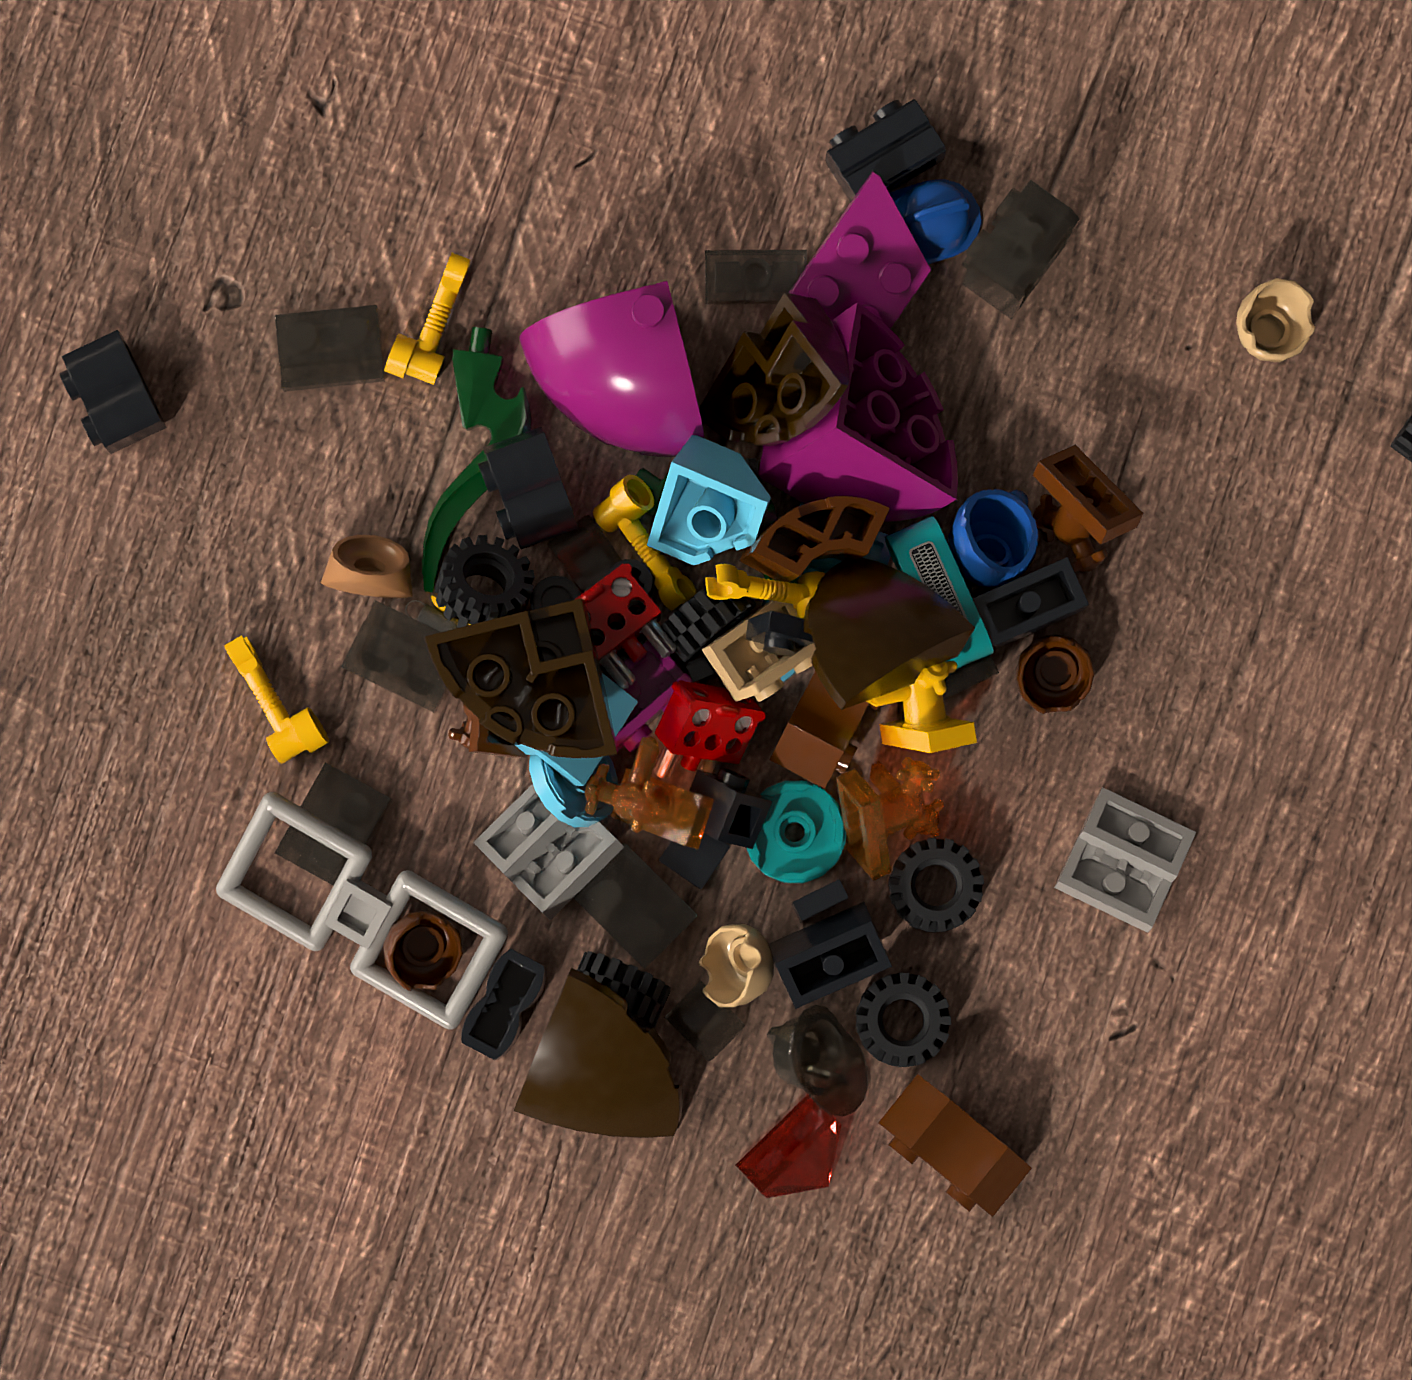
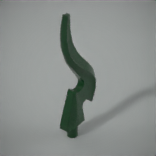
M472 327L469 351L453 349L452 361L462 426L466 431L476 427L487 428L491 433V440L487 445L489 446L530 431L532 429V417L524 387L521 388L517 397L513 399H503L496 394L495 385L504 359L502 356L489 354L493 331L482 327ZM484 450L444 491L428 520L422 557L424 592L433 593L439 562L447 540L456 524L480 496L487 491L478 463L487 461Z

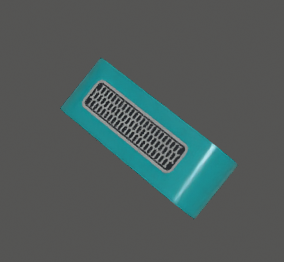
M934 516L885 536V542L896 569L931 588L953 605L975 627L959 656L947 661H955L958 669L993 654L994 650L990 637L945 536Z

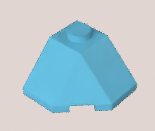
M692 435L671 462L647 546L693 566L709 561L715 554L735 548L740 550L752 546L760 534L771 497L740 453L700 436Z

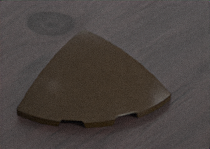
M784 292L760 334L743 332L699 407L701 419L716 433L728 440L753 443L755 446L777 445L788 442L791 438L803 433L807 429H811L839 401L849 386L850 371L847 354L839 334L816 298Z
M860 558L857 561L844 560L831 568L820 579L814 597L809 600L806 606L804 616V632L812 635L816 648L811 658V663L819 680L841 710L914 684L922 669L958 657L975 629L953 605L925 584L900 570L866 558Z
M580 598L424 636L430 657L449 692L456 699H460L478 717L479 723L495 735L514 745L522 744L547 752L550 756L597 758L618 754L608 699L585 599Z
M571 968L527 1074L514 1111L548 1124L579 1132L612 1137L675 1136L682 1115V1086L674 1085L668 1069L672 1059L671 1054L655 1029H641L627 1015L628 1003L625 999L592 977Z

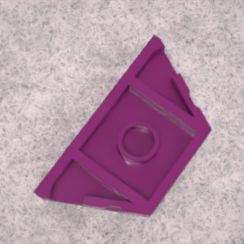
M875 171L871 172L789 293L816 298L831 321L858 303L891 329L931 269L878 173Z

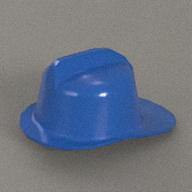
M946 179L928 180L889 193L928 265L954 257L968 250L977 239L981 226L980 207L972 193L961 184Z

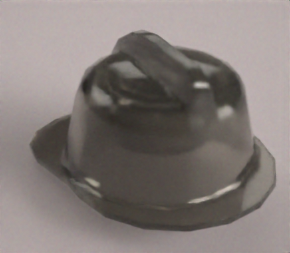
M813 1005L805 1009L799 1017L783 1023L782 1026L769 1029L767 1037L773 1044V1065L777 1075L784 1082L803 1089L821 1109L830 1115L844 1117L858 1109L864 1101L868 1089V1067L865 1055L857 1042L827 1007Z

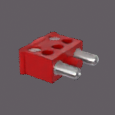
M621 564L576 598L585 599L593 636L603 642L601 645L596 646L600 666L602 665L622 689L629 686L628 683L632 685L635 681V676L617 653L624 650L633 663L641 660L648 653L637 639L642 634H644L662 658L670 656V653L673 654L677 647L658 624L661 618V610L632 576L630 564ZM639 607L643 610V613L635 615L629 609ZM613 622L620 623L623 626V628L620 630H613L608 625Z
M683 680L675 681L672 684L674 692L654 733L665 745L654 773L662 779H670L681 755H683L680 762L681 766L690 771H696L702 759L704 761L699 770L716 775L723 762L739 764L758 722L763 721L766 717L764 711L751 697L735 702L727 688Z

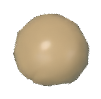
M1279 278L1255 287L1241 302L1236 319L1241 344L1244 348H1247L1249 354L1262 361L1282 362L1301 353L1310 336L1315 331L1311 317V307L1314 303L1311 294L1296 281Z
M747 924L721 926L708 938L705 955L699 960L700 966L705 968L709 974V983L703 988V993L718 1007H736L753 1001L767 991L774 977L773 956L765 937L758 930Z

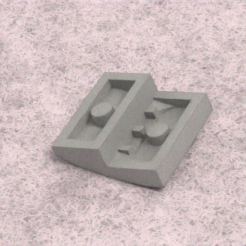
M533 784L473 842L549 920L624 848L600 822L589 827H572L559 821L544 806Z
M1102 787L1054 888L1148 933L1157 919L1172 882L1178 876L1196 832Z

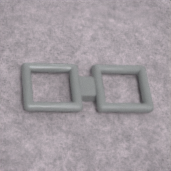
M275 792L266 793L216 886L218 896L312 951L322 950L333 930L360 945L350 964V970L353 975L446 1029L451 1030L458 1027L508 937L506 926L409 870L402 871L398 875L388 895H385L361 881L372 859V850L369 846ZM276 817L348 858L312 926L241 886ZM411 896L483 937L447 1004L442 1003L420 989H412V991L404 989L395 981L389 971L375 964L391 926L398 921Z

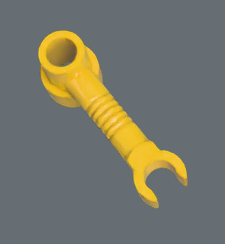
M451 252L433 300L434 304L431 306L432 308L428 318H426L425 327H423L419 339L415 340L398 333L384 372L404 379L406 374L432 385L435 384L445 356L435 352L442 337L441 333L444 332L443 328H445L447 319H449L450 310L454 306L467 274L471 259Z
M626 475L611 487L610 496L593 509V516L597 524L607 532H614L618 528L621 529L654 576V584L658 589L661 601L672 611L697 594L695 586L678 568L670 565L665 556L661 554V551L647 546L649 533H646L647 531L639 519L653 508L654 497L650 488L642 479L635 475Z
M717 564L715 565L717 578L705 577L707 596L712 599H740L745 596L793 604L794 609L797 611V617L804 619L806 606L809 600L814 597L817 585L825 573L818 571L805 573L799 577L798 584L748 576L745 571L737 570L733 565Z
M241 635L224 645L232 662L245 678L250 689L254 691L253 694L259 700L258 703L261 704L263 712L266 713V717L275 731L266 737V741L280 764L285 763L305 750L312 753L329 743L325 729L311 708L307 707L290 717L285 706L282 705V701L279 700L277 692L274 691L272 683H269L270 680L262 668L263 665L258 658L257 652L247 636L243 638Z

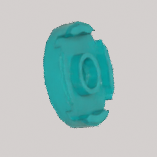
M785 780L766 788L760 794L773 802L754 848H746L751 861L764 875L782 883L804 884L822 877L838 862L846 843V821L839 803L824 789L807 781ZM791 823L800 824L805 832L803 839L799 842L789 841L785 836L787 825Z

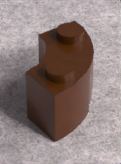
M833 496L806 503L787 512L763 529L753 545L747 547L740 562L774 580L791 582L803 573L812 560L835 558L842 561H857L869 553L890 508L878 502L852 496Z
M815 671L770 761L825 789L834 770L843 775L845 774L858 748L850 744L849 741L867 706L878 710L879 706L875 707L865 701L841 710L828 694Z
M919 1074L916 1075L878 1122L894 1136L888 1144L892 1149L912 1165L920 1157L951 1183L945 1192L969 1212L977 1204L993 1217L1032 1169L1008 1146Z

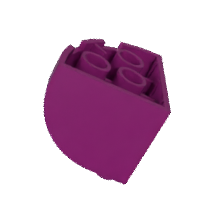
M668 281L608 295L564 309L532 324L519 336L526 362L545 396L560 412L572 421L573 425L589 436L607 445L611 444L625 450L639 452L641 455L657 457H676L692 435L705 438L692 376Z
M858 303L854 304L831 321L840 336L847 354L850 371L849 386L828 414L811 429H807L803 433L791 438L788 442L763 446L758 477L804 504L826 499L827 497L852 496L868 499L889 507L890 509L884 522L925 516L957 500L958 470L955 445L953 440H945L937 415L944 410L925 371L917 375L910 363L899 351L905 346L899 337L873 313Z

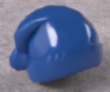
M998 489L982 490L970 496L958 509L949 533L948 545L963 578L976 586L996 588L1018 579L1027 571L1036 555L1038 529L1036 520L1032 517L1031 510L1028 508V496L1023 491L1017 489L1010 492Z

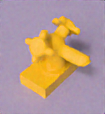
M944 661L922 669L914 684L866 701L875 707L903 701L904 719L879 724L882 744L934 753L977 743L974 722L953 719L946 715L943 694L946 692L947 687L944 680L949 673H953L957 669L958 665L955 661Z

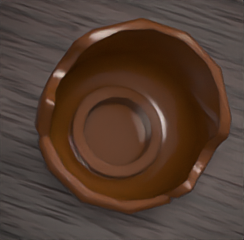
M1047 635L1035 639L1020 653L1015 670L1020 695L1031 707L1042 714L1073 710L1091 691L1095 676V670L1088 650L1072 637L1063 635Z
M419 911L405 915L391 926L383 944L387 969L395 981L408 991H412V989H437L445 979L449 978L456 971L463 955L459 931L445 916L430 911Z

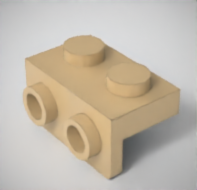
M769 601L701 649L735 702L751 696H755L757 701L760 702L784 686L781 677L787 672L794 669L795 673L798 674L812 666L811 658L816 650L814 643L795 650L793 655L784 656L764 651V644L745 640L748 619L770 610L797 617V611L794 609L793 604Z

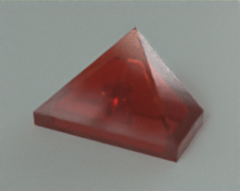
M809 1092L735 1166L765 1198L829 1187L842 1124Z

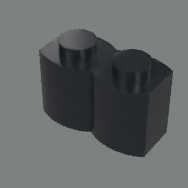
M118 330L62 356L67 370L59 373L72 401L81 398L88 415L81 418V422L94 446L103 443L107 451L113 454L167 428L124 337Z
M542 427L483 447L487 461L478 463L488 493L498 490L505 508L495 512L506 540L516 537L520 549H524L579 529Z
M513 949L504 953L497 960L489 974L486 996L474 1005L465 1019L461 1042L493 1060H499L506 1055L519 1037L523 1020L522 1013L535 1004L544 989L547 967Z

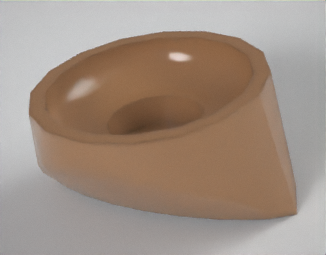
M355 535L338 541L333 547L321 584L339 591L382 598L413 597L408 552L400 544L376 535Z

